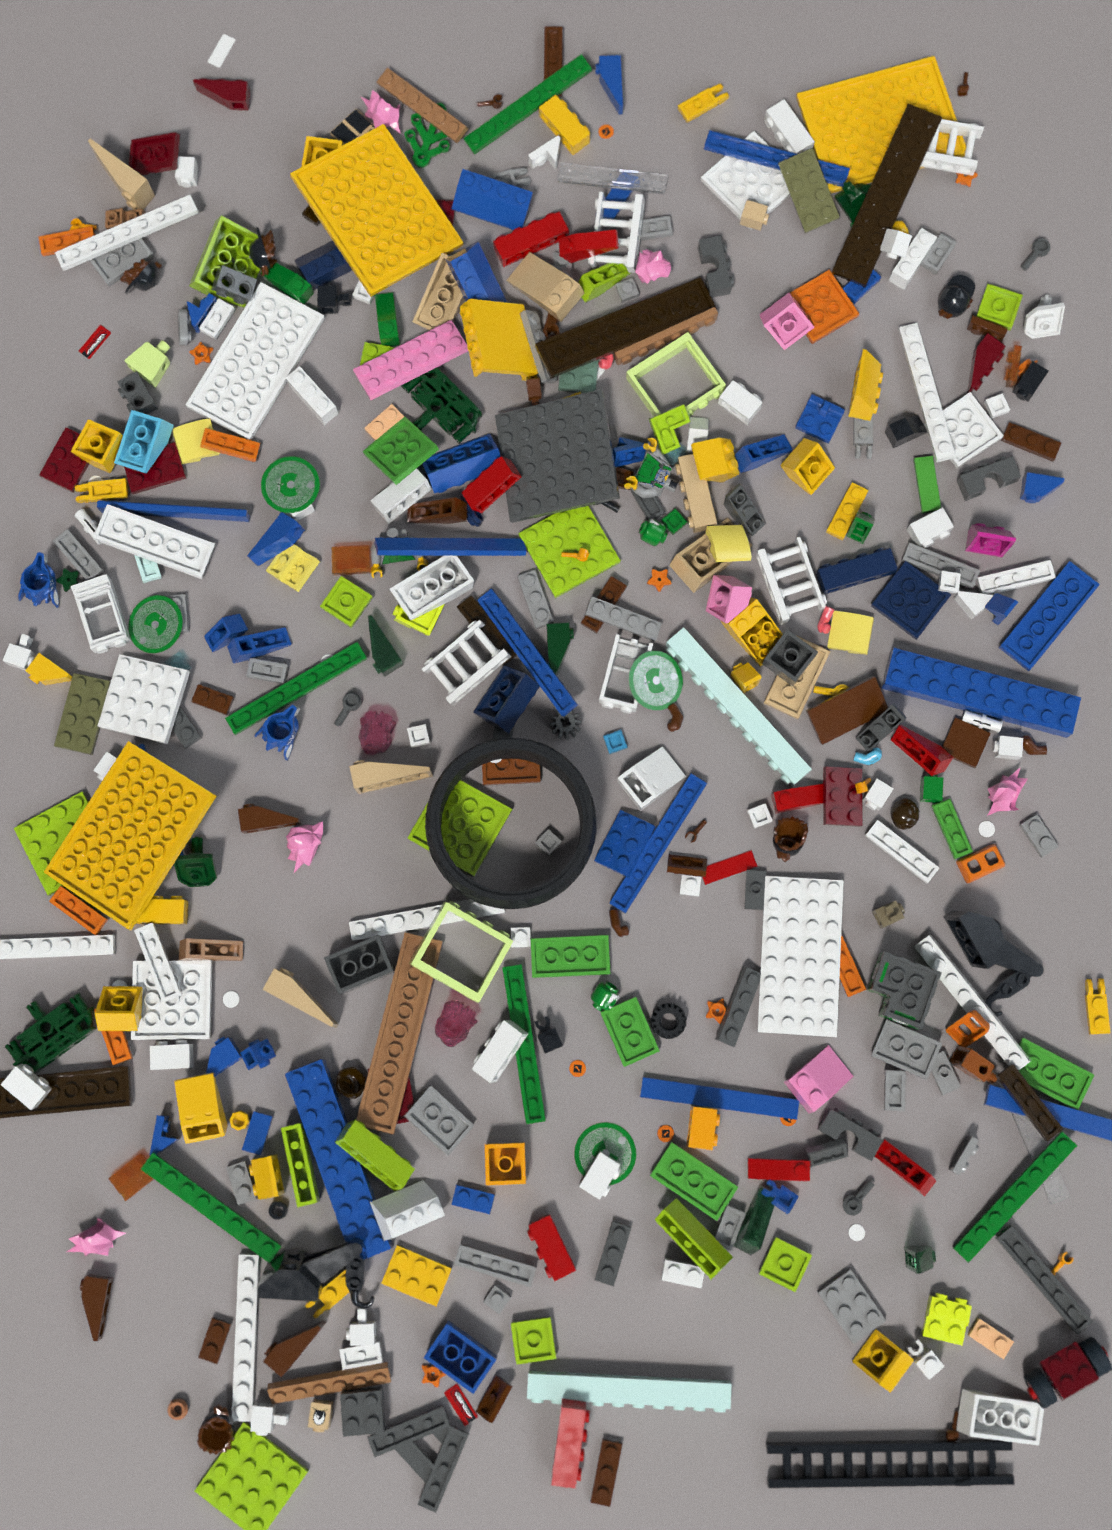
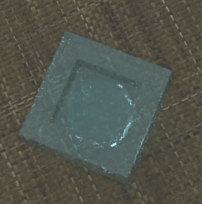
M680 446L663 455L672 466H675L678 457L684 456L686 450Z
M180 652L164 662L168 666L185 670L191 669V666Z

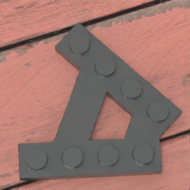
M444 1405L389 1427L385 1429L384 1433L372 1434L367 1439L374 1458L394 1449L426 1483L417 1505L436 1513L469 1433L450 1424ZM433 1434L441 1442L442 1447L435 1463L414 1441Z

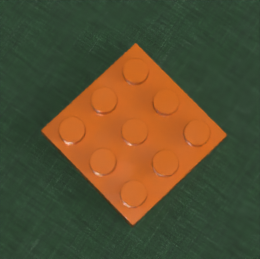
M830 270L790 292L814 326L811 331L805 334L811 344H814L859 316V312Z

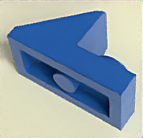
M210 293L201 300L200 307L187 301L191 323L197 333L200 332L199 327L217 301L216 297Z
M620 437L617 447L613 448L615 467L643 461L646 452L643 448L644 443Z
M996 593L985 605V608L996 616L993 622L999 625L1017 605L1018 601Z
M157 1115L150 1155L153 1152L157 1155L180 1139L165 1136L170 1129L171 1122L168 1121L169 1116Z

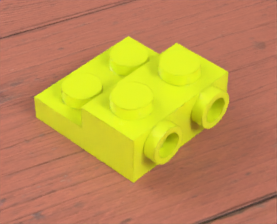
M397 604L392 615L395 616L394 621L429 636L444 605L410 620L402 607Z
M936 1293L935 1296L929 1295L921 1335L963 1346L965 1330L969 1324L972 1306L967 1304L968 1300L955 1297L954 1301L947 1299L948 1295Z

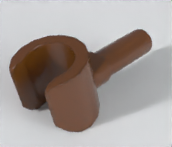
M968 72L964 73L963 85H958L957 87L958 97L967 96Z
M496 94L493 100L477 102V106H493L495 109H500L502 102L498 103L496 101H501L502 96Z
M703 820L693 831L687 832L685 838L692 833L695 838L691 843L695 842L697 834L707 822Z
M957 1411L954 1413L952 1429H946V1440L956 1441L959 1438V1431L956 1430L959 1414Z

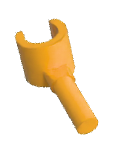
M74 218L70 223L72 225L70 230L93 226L94 230H97V225L82 223L78 218Z
M580 548L578 553L562 552L561 556L573 557L581 562H585L589 553L588 550Z
M871 778L855 783L857 794L868 791L867 784L871 782Z
M1067 1252L1060 1253L1058 1256L1059 1262L1051 1270V1273L1055 1275L1064 1265L1071 1264L1074 1258L1070 1257L1066 1262L1064 1256Z

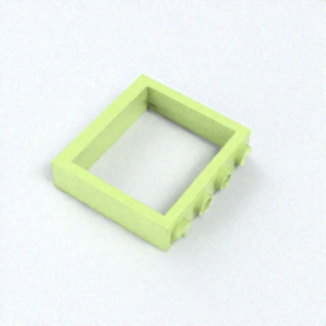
M688 332L626 372L627 381L653 417L661 413L637 380L686 348L715 387L685 407L688 416L691 417L698 408L700 410L705 408L709 401L714 398L715 400L718 399L725 391L726 384Z
M453 901L449 903L443 902L409 964L479 1003L511 947L513 940L509 939L510 935L502 930L497 932L492 929L494 925L485 920L483 922L476 919L477 915L467 910L465 913L459 910L460 906ZM448 911L504 943L477 992L420 960Z

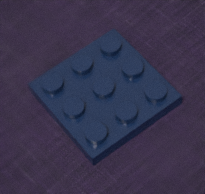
M905 561L872 603L871 607L917 640L951 594L938 591V584Z

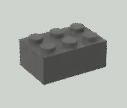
M380 935L324 957L337 992L340 995L395 972Z

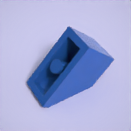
M1027 472L1022 479L1020 499L1025 500L1027 503L1039 502L1057 490L1064 483L1065 478Z
M240 614L222 617L204 635V638L211 651L216 652L229 645L233 638L244 635L248 628Z
M224 1036L215 1042L216 1046L211 1048L206 1074L214 1073L216 1077L242 1059L241 1051L230 1037L225 1038Z

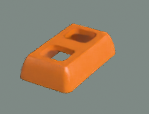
M990 844L956 861L965 882L968 884L1005 867V862L996 844ZM993 851L998 862L990 866L985 859V854ZM975 859L981 870L972 874L967 863Z
M972 1010L950 1025L945 1031L959 1046L968 1047L988 1033L990 1024L976 1010ZM973 1017L981 1026H976L970 1018ZM961 1024L966 1025L972 1033L966 1035L959 1026Z

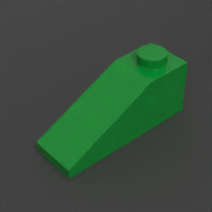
M275 263L271 270H268V275L263 276L288 297L303 305L314 294L311 284L295 272L278 263Z
M393 292L375 295L381 345L389 347L400 345Z
M858 511L846 537L863 544L874 525L875 519L869 513Z

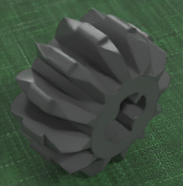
M556 710L555 714L557 717H550L554 721L549 724L551 728H554L552 734L559 732L558 739H561L563 734L566 740H569V734L572 737H576L574 731L580 732L581 728L577 725L582 724V720H576L579 717V713L572 715V710L563 717ZM568 720L570 726L562 727V721Z

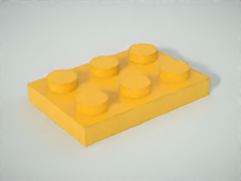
M397 1245L381 1284L437 1307L452 1267Z

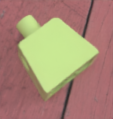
M163 340L156 347L149 342H145L125 359V363L132 371H137L141 378L156 388L170 365V361L165 355L170 346Z

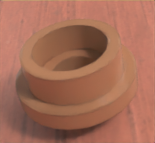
M174 1399L168 1405V1414L174 1420H181L188 1413V1405L183 1399ZM177 1405L182 1409L180 1413L175 1410Z

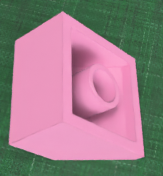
M790 292L759 315L763 325L784 350L814 328Z
M713 575L706 612L724 623H729L748 606L752 595V587L733 576Z

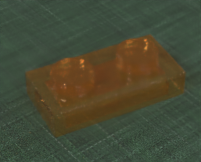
M1014 345L1012 350L1007 353L1006 362L1009 364L1008 369H1005L1003 377L1006 380L1005 387L1013 388L1017 382L1022 346Z

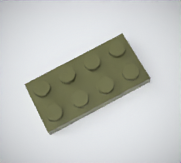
M813 148L778 163L805 233L840 218Z
M73 673L54 743L55 747L93 755L100 729L98 723L111 681Z

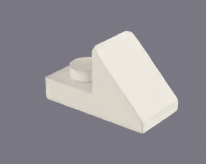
M557 135L528 155V162L532 169L542 166L548 159L556 170L560 151V137Z

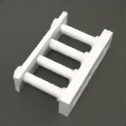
M942 119L921 167L973 176L978 160L972 159L975 138L980 139L984 127L975 123L966 124ZM939 132L950 134L946 154L935 152ZM957 135L968 137L964 158L954 156Z
M599 192V198L595 200L597 213L594 232L601 231L602 226L629 228L631 230L630 237L618 238V245L626 246L629 249L628 255H596L588 258V263H590L593 270L597 268V262L624 264L629 273H636L645 199L643 195L635 194V201L632 200V202L605 201L604 193ZM604 208L631 210L633 217L629 220L603 219Z
M801 537L796 538L794 547L773 554H766L764 548L757 550L756 558L780 625L788 623L789 616L792 613L818 606L819 612H822L827 604L825 595L820 592L806 554L808 552L805 541L802 542ZM799 554L802 564L777 572L772 570L770 564L773 561ZM805 571L808 581L785 589L778 587V579ZM811 588L814 599L792 606H785L783 601L785 596Z
M481 620L473 621L467 627L468 630L438 656L428 659L424 663L425 667L422 668L423 672L427 674L432 671L448 690V696L445 699L451 705L459 702L512 657L505 649L498 650L481 630L485 626ZM474 634L492 654V659L487 663L483 662L466 642ZM460 646L477 666L478 671L473 675L468 674L452 655ZM445 659L448 660L463 679V684L458 688L453 686L438 667Z

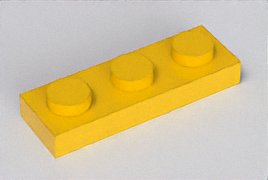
M852 482L826 533L843 541L869 490Z

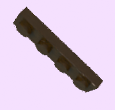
M472 595L457 606V609L469 624L475 620H481L485 624L481 630L498 650L505 649L512 656L502 666L517 656Z
M1010 1064L996 1076L1045 1141L1051 1140L1063 1130L1014 1064Z

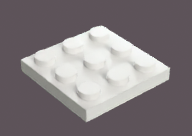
M971 392L943 410L956 454L955 459L950 460L957 469L1003 438V434Z

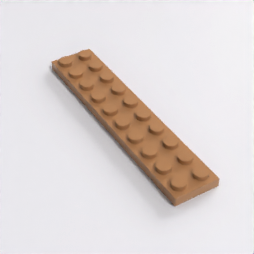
M406 932L404 933L356 1119L364 1123L366 1128L395 1134L434 980L433 977L409 964L423 936ZM432 939L420 960L436 969L443 941Z

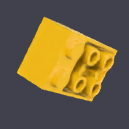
M751 597L748 606L729 623H724L720 620L729 634L759 666L763 665L762 663L766 656L783 636L780 629L756 598Z
M214 1073L175 1080L180 1124L185 1143L188 1144L225 1136L228 1123Z

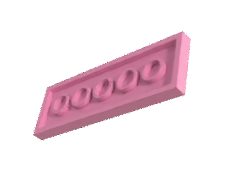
M452 320L358 366L353 371L371 401L468 352L467 344Z

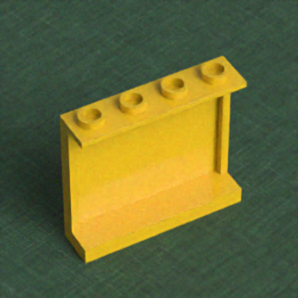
M468 299L459 307L474 377H477L482 372L521 375L522 380L526 381V377L538 374L520 313L525 310L524 304Z

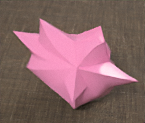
M372 90L370 100L361 97L368 108L365 116L373 119L375 128L384 124L386 128L390 126L400 133L398 125L400 104L397 107H392L390 103H386L374 90Z
M646 249L639 253L635 272L642 283L648 284L650 280L655 281L660 277H668L671 271V263L663 257L661 250L653 253Z
M1020 768L1009 777L1002 775L1000 783L988 788L990 794L988 798L993 801L988 815L998 811L1019 810L1016 808V801L1028 780L1027 778H1018Z
M323 821L314 826L302 825L291 828L286 836L288 841L287 848L291 851L288 859L296 861L294 873L303 864L310 866L318 845L321 844Z
M97 1218L98 1222L94 1226L69 1238L75 1246L67 1252H83L85 1256L90 1253L108 1256L110 1248H113L112 1241L126 1233L113 1229L106 1222H103L102 1219Z

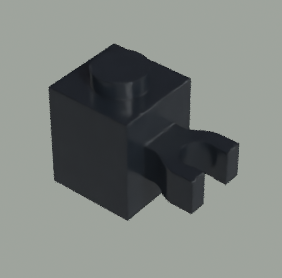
M332 284L318 286L317 308L319 313L338 314V305L351 306L349 293L338 295L337 287Z
M548 1016L544 1017L546 1020L545 1026H540L538 1020L534 1022L536 1027L542 1032L537 1036L545 1054L563 1047L556 1028L550 1029Z

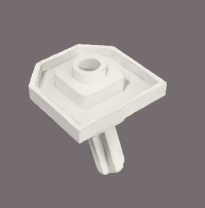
M1049 295L1042 296L1040 304L1025 316L1024 333L1032 339L1059 335L1065 310L1064 303L1051 304L1052 298Z

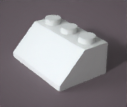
M424 1180L370 1202L384 1241L393 1239L445 1216L438 1196Z

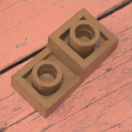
M122 208L108 210L105 213V228L111 229L145 214V211L143 209L125 211Z

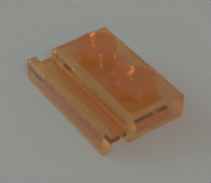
M369 545L331 547L333 575L371 574Z
M142 1153L108 1178L125 1201H128L154 1180L141 1170L147 1161Z

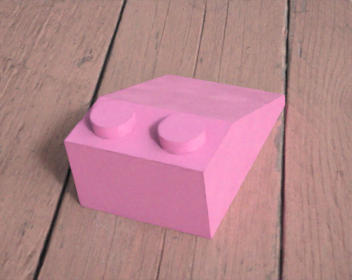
M828 1045L785 1080L784 1083L808 1113H813L854 1076Z

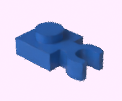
M768 1180L766 1185L770 1187L771 1191L764 1188L761 1191L762 1195L766 1197L771 1196L773 1198L771 1204L788 1215L799 1196L783 1185L778 1189L774 1181Z

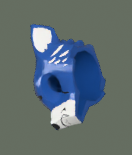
M37 553L33 563L21 574V588L18 600L21 601L24 595H26L28 600H32L34 606L40 605L43 599L46 603L52 600L54 606L59 608L56 576L53 569L47 564L48 554Z
M291 705L284 712L271 715L254 735V737L263 735L262 739L265 742L267 741V751L278 747V752L284 749L283 755L285 760L289 759L293 742L299 729L296 716L300 707Z

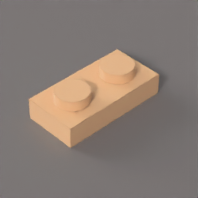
M391 404L364 429L376 441L404 416Z
M977 1318L968 1333V1336L1002 1359L1005 1358L1014 1341Z

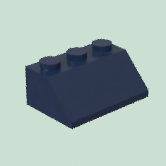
M333 240L294 260L304 280L311 284L313 291L318 289V286H323V284H327L353 271Z
M504 665L473 713L497 729L509 734L540 686L527 674Z

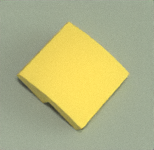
M210 419L190 422L172 429L182 464L198 462L201 458L220 454L219 452L200 447L205 428L213 430Z
M742 525L707 526L706 534L711 542L710 551L716 562L751 561L750 546Z
M293 545L276 555L266 569V572L299 592L320 561L304 552L300 547Z
M834 611L827 647L833 650L868 655L874 618L855 613Z

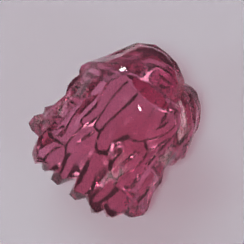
M375 710L374 712L367 711L365 716L360 718L361 729L359 730L358 738L362 750L368 755L384 753L392 742L391 734L396 726V722L391 715L389 716L388 713L384 714L383 711H380L379 715Z
M458 1000L445 1002L442 1014L436 1021L435 1034L448 1047H454L464 1041L470 1029L478 1022L475 1019V1010L473 1011V1008L469 1009V1005L464 1007V1002H459Z

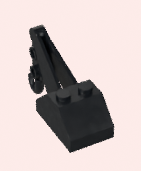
M951 911L943 916L971 967L989 969L993 965H998L1016 971L1000 981L993 993L986 998L985 1003L996 1016L1002 1015L1003 1012L993 1011L991 1006L995 1000L1013 996L1028 986L1031 977H1040L1043 974L1044 969L1041 964L1003 938L1002 927L994 918L969 911Z
M353 1238L312 1254H308L306 1251H299L298 1249L285 1250L265 1267L258 1285V1298L318 1302L324 1282L346 1265V1286L351 1294L352 1303L360 1309L369 1308L374 1303V1296L367 1303L359 1300V1293L364 1285L365 1261L360 1255L364 1246L363 1241L359 1238Z

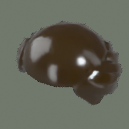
M902 798L895 802L890 814L894 825L899 829L905 830L916 825L917 821H919L920 811L916 803L911 799Z
M354 1067L344 1068L339 1071L336 1080L338 1092L349 1099H356L361 1096L366 1084L363 1073Z

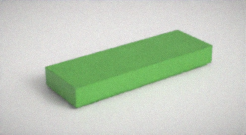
M933 456L914 458L913 462L921 512H935L941 509Z
M951 799L932 805V810L953 858L957 859L972 853L973 850Z

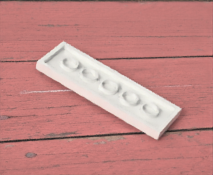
M108 504L93 536L95 541L200 579L203 578L215 548V543Z

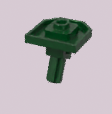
M845 181L842 187L843 191L835 195V200L850 222L853 223L871 185H854L850 181Z
M192 838L191 853L189 855H179L174 863L178 881L188 887L209 886L217 879L213 853L203 854V838Z

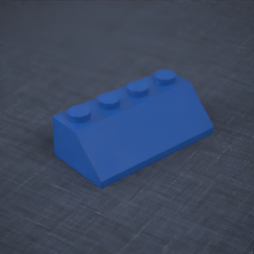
M462 169L452 210L514 230L519 227L523 228L533 192Z
M479 242L445 259L465 301L468 299L507 303Z
M489 433L433 454L422 465L435 494L445 492L448 488L454 486H461L472 479L476 480L481 472L488 469L494 460L501 456L497 445Z

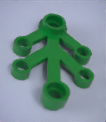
M436 103L438 106L447 111L446 106L443 103ZM418 113L411 116V123L416 127L423 141L422 147L420 148L415 140L416 134L412 129H408L405 132V139L410 143L414 151L412 156L413 163L420 168H424L430 163L432 157L449 152L450 144L447 140H443L447 138L442 132L435 134L437 128L430 124L426 132L421 116ZM440 141L438 147L429 150L430 145Z

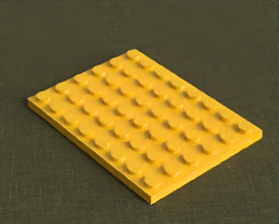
M935 56L796 94L807 132L815 142L813 150L816 158L850 168L846 182L850 181L854 185L873 182L908 104L941 116L944 120L958 122ZM939 132L936 153L946 154L949 133ZM957 135L954 156L964 157L966 144L963 136ZM827 183L830 194L842 191V187Z
M384 124L290 173L291 179L370 297L437 261L441 253L447 255L464 244Z
M128 741L46 867L44 873L128 930H132L217 796Z

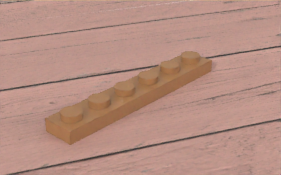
M386 68L377 80V84L415 113H418L423 119L455 143H458L467 132V126L389 68Z
M713 307L615 352L614 360L617 366L620 364L625 365L630 363L633 358L643 357L655 348L656 350L663 348L666 343L675 341L687 332L694 334L703 326L709 327L713 325L717 320L718 312Z
M388 1362L269 1383L267 1390L271 1403L276 1404L391 1383V1374Z

